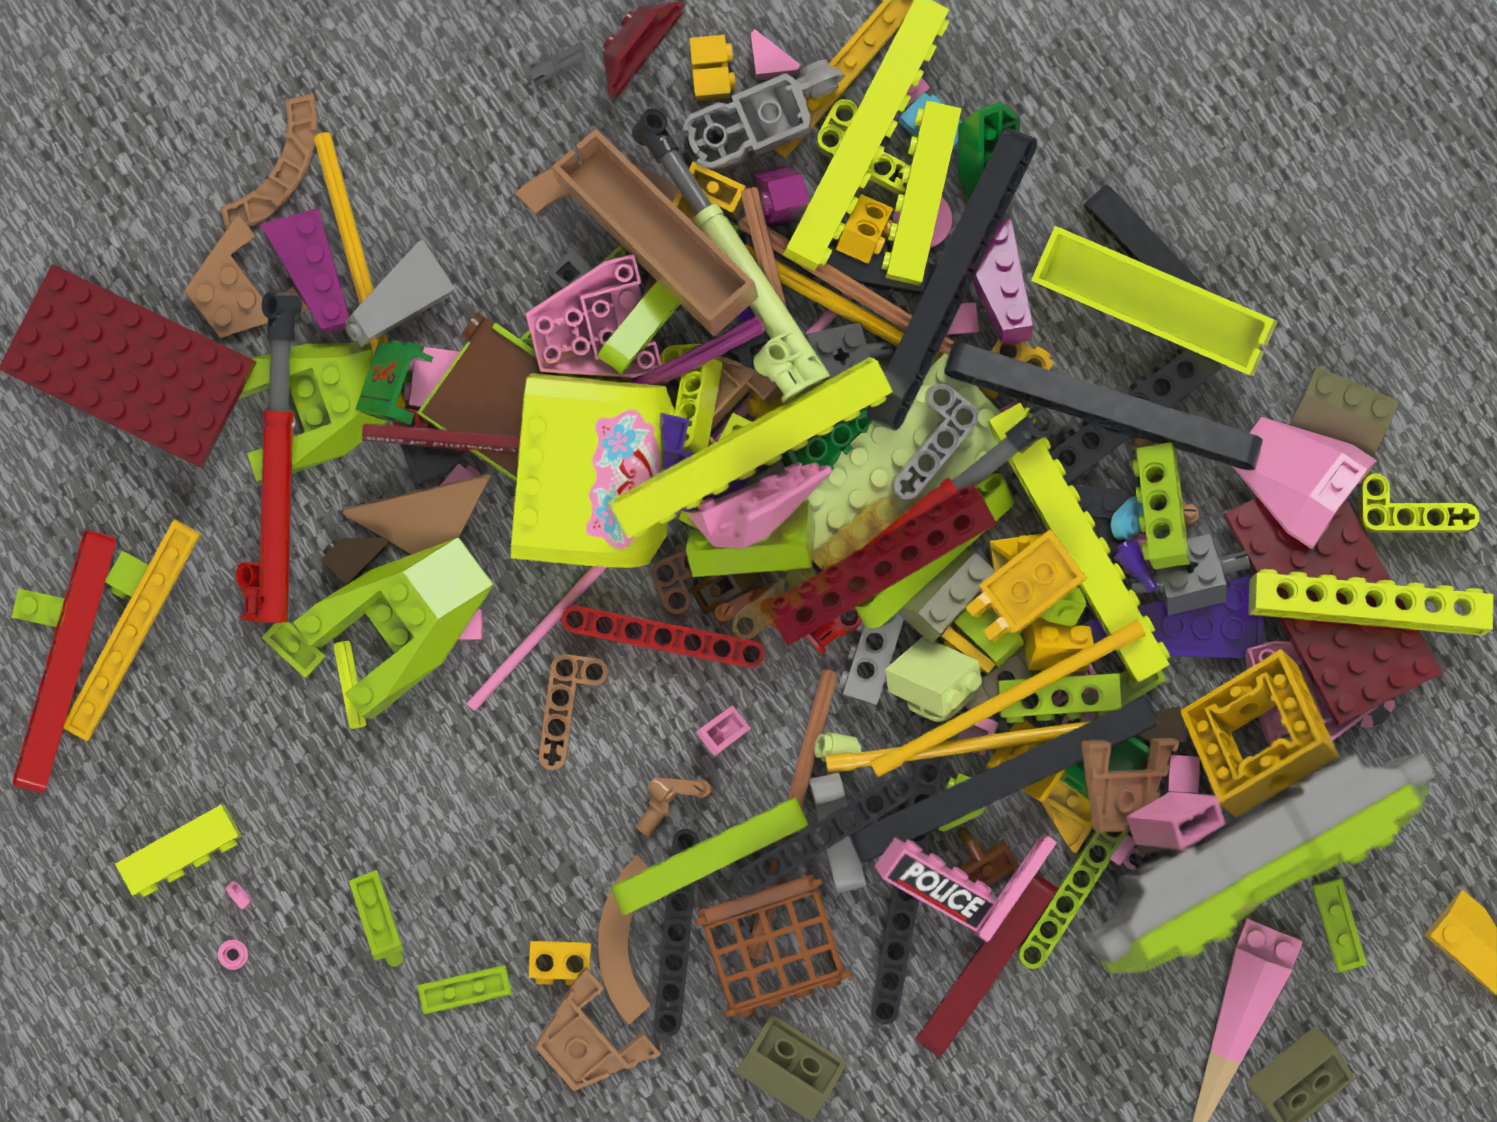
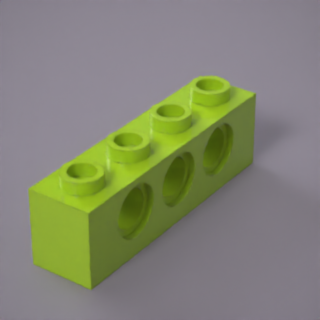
M1172 442L1136 448L1137 459H1133L1135 476L1140 477L1141 485L1136 487V495L1139 505L1143 504L1144 514L1139 515L1141 531L1142 533L1146 532L1147 542L1142 543L1145 560H1150L1154 570L1190 564L1177 452ZM1155 475H1164L1161 481L1157 483L1150 482ZM1160 502L1167 503L1164 509L1160 511L1154 510L1156 504ZM1170 530L1166 538H1157L1159 532Z
M1120 674L1065 676L1035 692L1037 696L1035 707L1026 709L1020 700L999 711V717H1006L1007 723L1025 722L1024 716L1036 715L1037 721L1055 720L1054 714L1066 713L1067 719L1085 718L1084 712L1096 711L1097 717H1102L1122 707ZM1027 679L997 681L998 695ZM1091 687L1097 692V700L1092 705H1086L1082 701L1081 695L1086 688ZM1061 689L1067 694V702L1061 707H1056L1051 701V696L1054 691Z

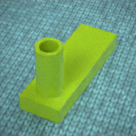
M375 870L349 880L375 961L385 958L388 965L393 967L400 965L404 959L402 953L404 948L378 871Z

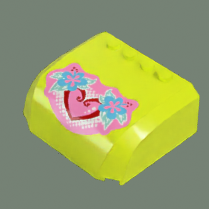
M531 373L527 377L511 558L614 568L640 567L651 562L667 536L668 522L660 524V522L655 523L649 527L650 531L639 538L634 539L633 536L627 538L622 533L606 502L664 471L660 414L674 415L675 412L666 386Z

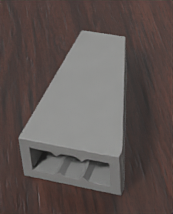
M423 239L415 244L345 322L350 337L354 341H358L361 347L443 301L455 290Z

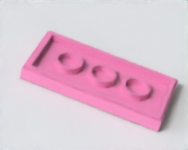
M1040 836L1020 864V867L996 899V906L978 931H974L976 936L989 942L1057 842L1049 836Z

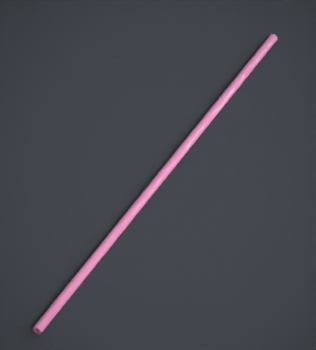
M845 293L840 295L850 301L853 299ZM827 309L804 335L825 330L839 314ZM750 394L733 413L743 418L749 413L747 400L751 399ZM731 415L711 436L716 442L719 440ZM592 566L466 703L471 709L476 711L557 623L562 617L563 612L579 599L607 567Z

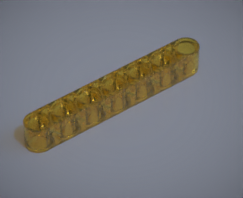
M886 497L873 500L813 550L812 560L817 559L822 564L821 572L828 566L838 563L850 556L854 551L864 547L892 524L899 513L896 502ZM882 502L888 503L891 507V514L886 519H880L876 514L877 506ZM859 521L865 522L868 526V533L863 538H857L853 533V527ZM840 540L845 545V552L840 557H833L830 553V546L834 541ZM807 568L788 570L738 611L731 619L732 632L741 639H751L772 623L773 620L770 615L761 612V602L766 598L774 599L779 595H783L785 593L783 590L784 583L789 579H795L800 584L802 581L812 578L808 574ZM743 617H748L752 620L753 627L748 633H740L737 629V622Z

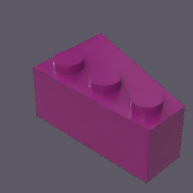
M785 165L750 173L753 186L757 187L767 227L773 228L800 221L810 203L802 173L795 170L791 171V168H786Z

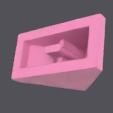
M753 30L751 33V46L755 79H773L785 73L790 76H797L801 71V64L757 30Z
M732 705L699 729L696 734L712 755L716 757L751 728Z

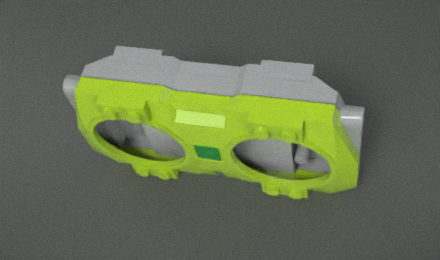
M1422 754L1396 757L1376 768L1362 767L1356 755L1336 758L1280 791L1273 799L1204 837V840L1198 841L1182 850L1168 849L1135 868V870L1119 877L1125 892H1123L1111 919L1085 935V938L1104 970L1109 973H1140L1167 962L1178 955L1184 956L1187 954L1191 958L1204 951L1206 948L1203 944L1213 938L1216 942H1219L1232 935L1231 928L1237 925V921L1252 912L1262 902L1279 894L1295 883L1321 873L1339 863L1350 861L1351 865L1365 859L1368 856L1366 851L1370 848L1377 846L1378 849H1381L1394 842L1393 835L1400 832L1399 828L1407 824L1422 811L1429 793L1425 783L1434 779L1435 774Z

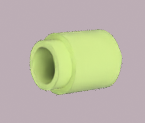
M827 732L817 737L814 752L817 758H821L823 762H826V755L848 752L859 753L861 752V745L856 737Z

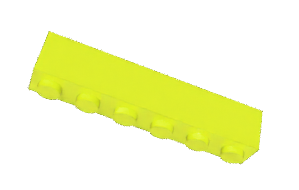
M926 101L924 109L918 108L914 125L920 126L918 136H912L908 154L913 155L911 166L905 165L901 181L906 183L904 195H898L895 211L900 212L898 224L892 223L888 240L893 241L891 252H885L882 269L887 270L885 278L918 286L922 283L961 108Z

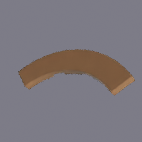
M314 93L285 100L287 134L282 155L260 187L243 198L220 207L226 230L238 215L243 218L249 228L257 226L278 211L301 184L310 166L316 145L314 138L317 136L318 117Z
M581 160L578 161L580 166L584 164ZM633 164L673 203L679 191L677 187L657 173ZM553 169L539 174L515 193L536 216L547 206L569 194L557 183Z
M637 855L625 867L614 885L649 867ZM610 890L599 924V964L604 985L611 1001L622 1018L630 1025L651 1004L640 990L629 960L628 936L634 911L622 915Z

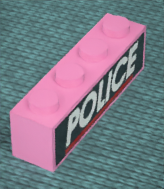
M895 837L875 865L882 878L977 932L997 904L990 894L991 888L980 880H977L975 883L968 879L969 876L957 867H953L952 870L946 867V863L935 854L925 855L922 853V849L914 842L907 840L904 843Z

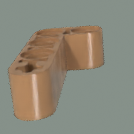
M567 654L559 655L553 660L539 750V761L545 769L558 771L566 764L577 684L586 686H600L604 684L608 678V668L602 660ZM565 660L570 661L573 664V672L567 677L560 676L557 672L558 664ZM593 664L600 665L603 669V675L597 681L588 679L586 675L588 667ZM559 690L567 691L569 702L565 706H556L553 702L555 692ZM554 720H562L565 724L564 733L560 736L551 735L549 732L550 723ZM547 738L555 742L564 741L563 747L557 745L556 754L561 756V760L555 761L554 766H550V762L545 759V755L551 754L552 744L546 745Z

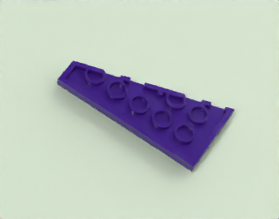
M1254 574L1226 581V602L1169 616L1164 600L1137 607L1142 617L1148 616L1155 628V631L1152 633L1157 643L1162 642L1165 645L1170 656L1246 659V649L1263 644L1264 616L1249 615L1250 579ZM1098 618L1083 623V626L1091 627L1094 644L1108 637ZM1116 650L1110 652L1112 654H1117Z

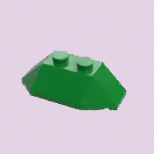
M1001 102L974 111L958 125V178L968 200H970L1003 131L1006 128H1011L1020 132V116Z

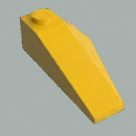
M1461 889L1424 936L1497 997V927L1486 909Z

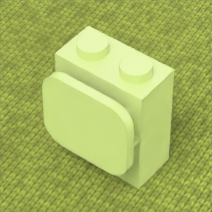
M924 636L885 669L889 693L907 700L908 708L911 711L935 722H943L954 716L974 697L975 691L982 684L978 660L940 643L934 642L931 644Z

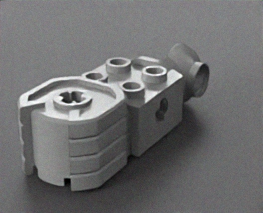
M820 60L803 68L804 76L795 80L785 73L731 96L733 102L729 104L717 102L689 114L684 122L682 131L685 138H689L690 146L697 158L696 163L721 174L744 164L752 150L755 156H759L810 134L812 121L805 97L812 95L813 98H819L838 89L837 83L845 78L844 73L836 67L828 65L827 60ZM714 135H718L720 139L723 138L720 143H710L713 142L712 137Z

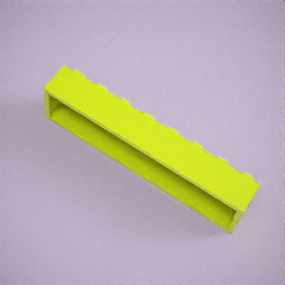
M1054 226L1031 280L1250 376H1254L1265 352L1259 349L1261 344L1268 345L1278 322L1057 226Z

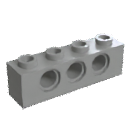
M898 613L876 629L867 628L863 622L856 629L862 633L859 642H852L847 659L853 660L849 672L843 671L839 683V688L844 689L842 696L877 706L886 678L885 669L890 665L904 620ZM872 634L879 635L883 641L882 648L876 651L869 649L866 645V638ZM859 664H871L874 669L873 676L869 679L861 678L857 673Z

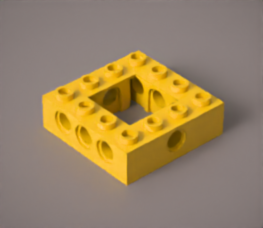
M1282 649L1181 710L1182 717L1218 802L1235 818L1339 757L1297 663ZM1278 706L1283 717L1281 719L1282 725L1288 729L1293 742L1291 743L1285 738H1280L1272 742V746L1254 757L1249 756L1243 760L1232 732L1273 707Z

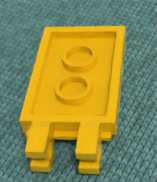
M1048 530L979 585L981 587V595L965 608L972 617L978 618L992 607L999 619L994 621L983 632L990 641H996L1008 631L1011 634H1018L1087 580L1088 577L1053 530Z

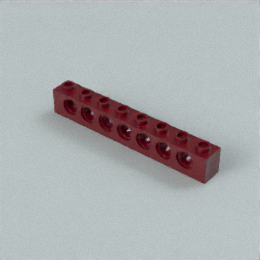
M971 484L966 488L960 489L946 500L934 504L930 509L915 518L907 520L903 525L891 532L881 535L877 540L862 549L854 551L850 556L838 563L828 566L814 577L802 581L790 591L775 597L764 607L785 643L789 646L997 525L983 496L975 485Z

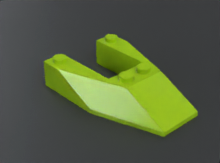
M359 343L303 344L290 348L289 388L305 433L293 437L292 474L349 453L363 442V424L385 425L389 422L355 410L374 356L370 343L363 347ZM271 353L251 358L257 363L239 399L270 389ZM407 371L401 388L403 397L405 382L411 383L412 380L410 371ZM404 400L407 408L409 401ZM263 448L247 453L256 481L261 485Z
M456 538L368 571L315 604L293 623L310 646L323 648L366 613L395 654L349 689L345 695L361 717L373 719L444 662L492 590L494 584L462 540Z

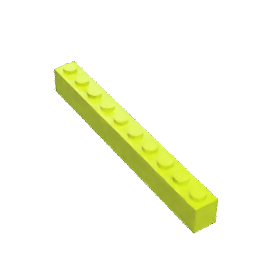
M932 0L913 1L783 253L784 256L813 271L816 270L819 264L825 266L832 252V249L828 248L831 239L838 240L846 225L841 222L845 212L851 215L859 198L854 196L858 187L864 189L872 174L867 171L871 161L877 163L885 149V147L880 145L884 136L891 137L898 123L893 120L897 111L904 112L911 96L906 94L910 85L917 86L924 71L919 69L923 60L930 61L937 47L932 44L936 35L942 37L950 22L945 19L949 11L948 8Z
M869 357L606 503L622 533L627 538L632 536L634 539L647 534L650 531L649 527L655 523L660 522V524H664L677 516L675 512L682 508L691 509L703 502L702 497L712 492L715 495L729 488L728 483L739 477L740 480L746 479L756 472V467L764 463L770 465L782 458L781 454L789 449L795 451L808 444L807 439L816 434L823 436L831 432L835 428L834 424L843 419L845 422L858 417L861 414L859 410L866 406L875 407L887 400L886 395L893 391L878 361Z
M1019 403L987 422L997 443L1007 437L1005 433L1026 416L1029 407L1023 408L1022 404ZM1041 438L1024 453H1016L1008 462L1047 531L1053 530L1088 577L1087 580L1080 584V587L1107 636L1137 619L1140 622L1146 635L1125 647L1116 649L1134 684L1170 665L1167 661L1170 658L1169 652L1162 642L1157 643L1152 634L1155 631L1152 622L1147 615L1142 617L1137 608L1140 602L1132 589L1127 591L1122 582L1125 579L1123 571L1117 563L1113 565L1107 555L1110 553L1107 543L1102 537L1097 538L1092 529L1096 525L1088 511L1082 512L1077 503L1081 500L1078 492L1073 485L1068 487L1063 478L1066 472L1058 459L1053 461L1048 452L1051 446L1047 438Z

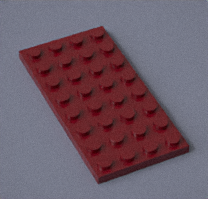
M52 264L0 364V371L203 469L257 362Z
M1258 497L1223 515L1241 551L1246 550V556L1249 558L1250 567L1254 575L1260 570L1272 569L1276 570L1277 574L1289 575L1291 572H1303L1307 574V577L1318 578L1320 575H1334L1336 580L1348 581V578L1359 577L1366 579L1367 583L1391 580L1347 499L1334 515L1328 529L1313 549L1288 534ZM1277 587L1279 597L1288 599L1287 591ZM1311 590L1306 591L1309 600L1313 602L1318 601L1315 592ZM1336 593L1337 601L1347 605L1346 597L1341 593ZM1366 595L1367 604L1371 607H1376L1375 599ZM1395 598L1396 606L1401 610H1406L1403 600ZM1278 617L1336 726L1442 674L1419 630Z

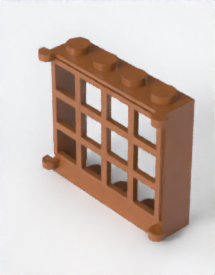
M812 872L806 873V876L792 881L780 882L776 886L759 890L749 896H743L734 900L728 899L720 902L721 904L706 909L703 907L697 909L699 918L694 919L696 925L702 924L729 1006V1010L724 1011L725 1017L738 1014V1017H744L755 1013L754 1007L766 1004L767 1008L775 1007L784 1003L783 998L795 995L796 999L812 994L813 988L822 985L824 989L833 988L842 984L841 980L852 977L850 970L844 972L817 886L822 884L821 878L814 879ZM813 895L819 916L798 923L792 901ZM786 904L793 925L771 931L764 910ZM759 912L765 934L743 940L737 919ZM731 921L738 943L716 949L710 928ZM822 922L828 943L807 950L801 928ZM795 931L801 952L780 959L773 938ZM768 940L774 961L752 968L746 946ZM740 949L747 970L725 977L719 955ZM831 950L837 971L816 977L809 956ZM804 958L810 979L788 986L782 965ZM776 967L783 988L761 995L755 974ZM749 976L755 997L734 1004L728 983Z

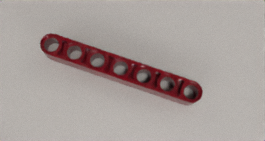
M1036 872L989 942H982L974 954L975 957L972 956L958 976V981L954 982L939 1003L941 1005L937 1006L923 1026V1030L921 1029L915 1038L917 1043L938 1058L943 1055L1050 903L1058 887Z

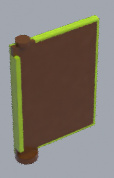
M477 312L461 335L463 339L468 341L417 412V415L440 430L521 436L527 377L531 373L574 376L569 373L540 372L535 350L531 346ZM469 450L517 483L519 454Z

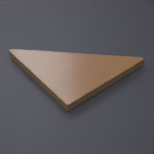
M485 474L481 477L408 492L392 498L387 497L362 505L348 506L342 514L408 553L415 554L447 541L460 538L492 476Z

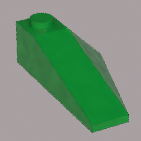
M869 405L859 410L861 414L858 417L847 422L843 419L834 424L835 428L831 432L823 436L816 434L807 439L808 444L795 451L789 449L783 452L780 460L785 468L795 463H802V466L817 463L818 466H830L831 470H833V465L838 461L841 452L847 455L853 449L850 443L860 433H867L872 423L867 418Z

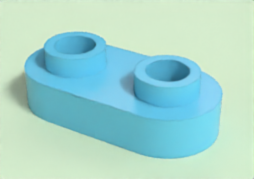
M1131 496L1112 516L1111 530L1117 540H1131L1141 531L1139 515L1144 514L1143 504L1139 505L1137 496Z

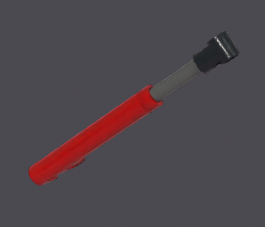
M270 291L264 295L261 304L263 315L268 318L267 340H271L269 411H264L263 417L265 427H263L260 560L259 562H241L236 569V581L242 588V594L245 596L244 614L240 615V620L285 623L288 622L293 456L292 423L294 421V412H289L290 341H294L295 319L300 316L302 301L296 293Z
M1042 406L1030 408L1026 416L1005 433L1007 437L954 480H951L949 477L945 479L938 488L935 487L863 547L874 542L881 535L887 534L903 525L907 520L927 511L934 504L946 500L960 489L966 488L971 484H974L976 487L1016 453H1024L1038 440L1051 435L1055 429V420L1050 411ZM1044 415L1047 417L1048 421L1044 427H1033V420L1037 416ZM858 613L851 620H843L839 616L806 635V637L820 653L824 654L827 651L825 647L838 636L843 637L849 631L858 629L862 624V620Z

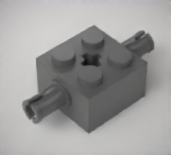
M860 322L804 335L831 378L869 357L879 360L891 358L893 355V348L886 349L887 346L892 345L886 340L866 344Z
M1211 534L1187 539L1190 564L1155 569L1154 573H1150L1158 585V588L1155 590H1159L1162 594L1168 616L1226 602L1224 574L1250 569L1246 550L1220 557L1216 553ZM1129 577L1130 589L1136 595L1147 593V590L1138 578Z

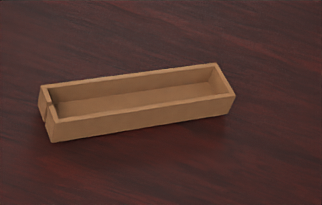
M597 129L576 145L581 161L584 164L579 165L576 153L571 149L552 166L557 183L630 254H634L635 259L713 336L719 333L759 298L755 282Z

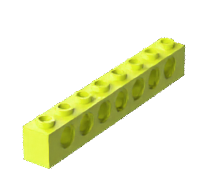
M1263 569L1250 579L1249 615L1484 636L1493 629V594L1483 593V590L1478 588L1454 591L1452 586H1437L1436 589L1425 588V585L1422 583H1408L1406 586L1395 585V582L1391 580L1367 583L1366 579L1359 577L1348 578V581L1336 580L1334 575H1320L1318 578L1307 577V574L1303 572H1291L1289 575L1277 574L1276 570ZM1277 587L1287 591L1288 599L1279 597ZM1307 590L1316 593L1318 597L1317 602L1308 599L1306 595ZM1336 593H1341L1346 597L1347 605L1337 601ZM1366 595L1375 599L1376 607H1371L1367 604ZM1395 598L1404 601L1406 610H1401L1396 606ZM1425 601H1429L1434 605L1435 613H1431L1425 608ZM1454 603L1463 607L1464 616L1456 613Z

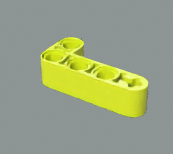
M847 99L837 101L818 133L817 148L820 153L830 159L833 158L858 110L852 101ZM846 109L851 112L852 118L849 121L843 122L837 118L836 113ZM826 135H833L838 139V144L834 147H827L823 144L822 139ZM883 151L878 162L871 161L867 171L872 173L869 180L897 195H904L906 188L903 187L904 183L901 181L905 165L908 164ZM878 163H886L890 167V172L886 175H879L874 170V166ZM895 170H900L898 177H896L895 182H892L891 180L894 177Z
M702 344L669 346L660 355L661 364L664 365ZM718 357L675 378L680 382L674 416L689 419L682 449L684 451L697 453L708 447L722 372V362Z
M1381 474L1369 475L1358 486V520L1362 528L1367 532L1461 533L1474 528L1479 522L1478 510L1475 506L1467 503H1390L1389 482ZM1369 481H1374L1380 486L1378 496H1373L1367 491V483ZM1400 510L1409 514L1410 523L1408 526L1398 522L1397 514ZM1430 510L1437 512L1440 517L1437 526L1431 525L1427 520V513ZM1369 511H1376L1380 515L1381 520L1378 526L1369 523L1367 519ZM1462 512L1464 516H1469V521L1465 522L1464 525L1463 520L1449 521L1450 516H1457Z

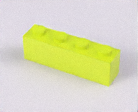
M219 805L115 865L132 896L141 894L144 898L157 891L159 888L156 884L167 879L171 883L184 876L183 869L194 864L195 868H198L212 860L210 854L220 849L224 853L238 845L236 840L242 837L226 806Z

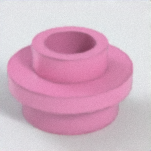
M228 940L220 946L218 960L226 969L236 970L247 962L248 949L241 941ZM231 949H236L239 953L238 958L234 961L228 957V952Z

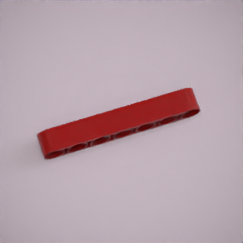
M581 606L568 607L562 614L564 628L576 635L744 668L759 667L765 657L763 646L754 640ZM573 612H579L584 617L583 624L578 628H572L567 623L568 616ZM602 618H609L613 622V628L607 634L599 633L596 629L597 622ZM630 624H638L642 627L643 633L640 638L632 640L626 636V628ZM661 629H666L672 634L671 642L667 645H659L655 641V635ZM690 635H696L701 640V646L696 651H689L684 646L685 639ZM719 641H725L731 647L730 653L725 657H719L713 651L714 645ZM747 647H755L759 650L760 657L756 662L749 663L744 660L743 651Z

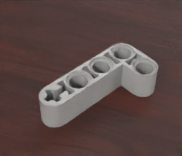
M947 384L933 385L925 393L926 404L942 419L893 477L891 490L900 499L909 500L915 498L978 421L976 408ZM937 389H942L947 394V401L943 406L936 405L933 400V394ZM961 408H965L970 414V420L966 425H961L956 420V413ZM942 431H946L951 437V443L947 448H941L937 444V436ZM927 454L932 460V466L928 471L924 472L918 467V459L921 455ZM910 468L915 474L922 476L921 480L914 478L910 482L911 492L904 491L901 493L902 485L900 481H908L913 476L912 473L908 472Z
M839 772L809 779L818 820L846 805L844 788ZM845 811L840 817V822L845 828H851L849 813ZM820 827L825 844L829 840V832L826 828ZM849 836L826 849L837 894L866 887L862 865Z

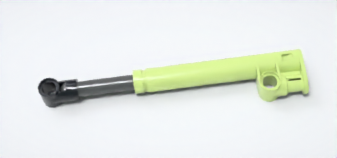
M648 109L632 129L634 140L638 144L646 146L657 163L663 164L696 216L693 221L696 226L755 282L759 298L749 307L755 316L762 320L765 331L771 339L755 356L753 360L755 369L763 376H768L771 382H776L784 394L781 398L783 403H787L829 380L831 376L727 217H724V213L719 205L711 204L678 154L679 147L666 129L668 120L665 114L658 109Z

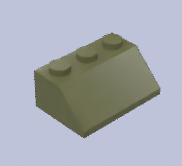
M1316 366L1310 372L1289 425L1353 444L1373 457L1389 428L1399 401Z
M965 549L897 613L933 644L966 609L965 607L981 593L979 585L996 571L977 553Z
M771 1014L735 1072L812 1121L826 1102L848 1062L774 1014Z
M1315 1026L1308 1033L1303 1034L1288 1049L1278 1054L1272 1062L1256 1072L1245 1083L1274 1122H1303L1353 1082L1355 1077L1337 1048Z

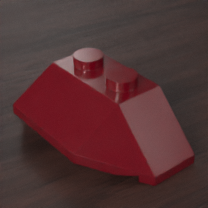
M677 1L639 6L635 12L630 11L621 22L623 28L617 35L611 34L603 45L605 49L603 56L608 95L612 102L616 101L686 12L683 2Z

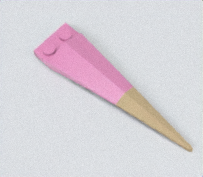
M1249 918L1245 919L1234 947L1216 1029L1192 1122L1209 1121L1290 976L1303 943L1301 939Z

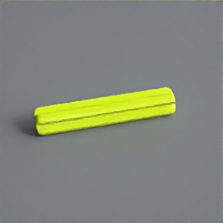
M337 642L333 647L350 729L366 726V718L361 717L345 695L349 689L358 683L351 642Z

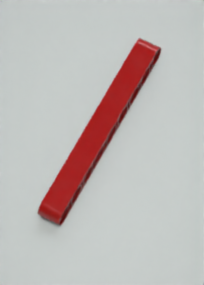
M86 529L83 533L15 769L13 787L41 794L44 793L47 787L116 544V537L89 529Z

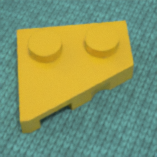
M1059 779L1047 798L1040 802L1071 852L1076 854L1093 827L1090 802Z

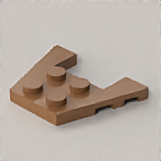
M240 215L235 217L185 289V292L220 338L268 323V318L263 315L261 307L263 297L232 257V254L256 237ZM291 287L286 291L288 293L298 294L294 287ZM301 298V301H302V310H301V312H304V311L308 310L309 307H308L307 304L304 302V300Z
M718 356L722 362V372L711 430L750 389L754 390L768 405L782 391L775 381L771 382L768 376H763L755 368L753 370L739 362ZM679 388L672 395L675 405L677 401ZM711 436L708 446L716 442Z
M1172 738L1151 739L1147 770L1108 771L1110 742L1104 740L1082 741L1094 830L1099 832L1131 831L1126 817L1159 798L1160 793L1157 792L1162 777L1168 775L1171 766L1167 763L1171 752L1177 751L1179 746L1178 740Z
M587 966L581 970L534 1044L537 1051L573 1091L609 1077V1074L624 1068H632L637 1066L636 1063L649 1058L652 1060L661 1055L660 1050L643 1031L622 1049L617 1050L581 1009L604 990L601 982Z

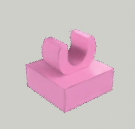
M1128 834L1110 858L1113 864L1120 866L1123 862L1127 869L1135 870L1136 867L1129 862V856L1132 853H1136L1139 856L1138 848H1133L1135 845L1134 839Z

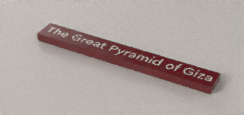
M368 423L363 424L362 441L512 454H519L521 436Z

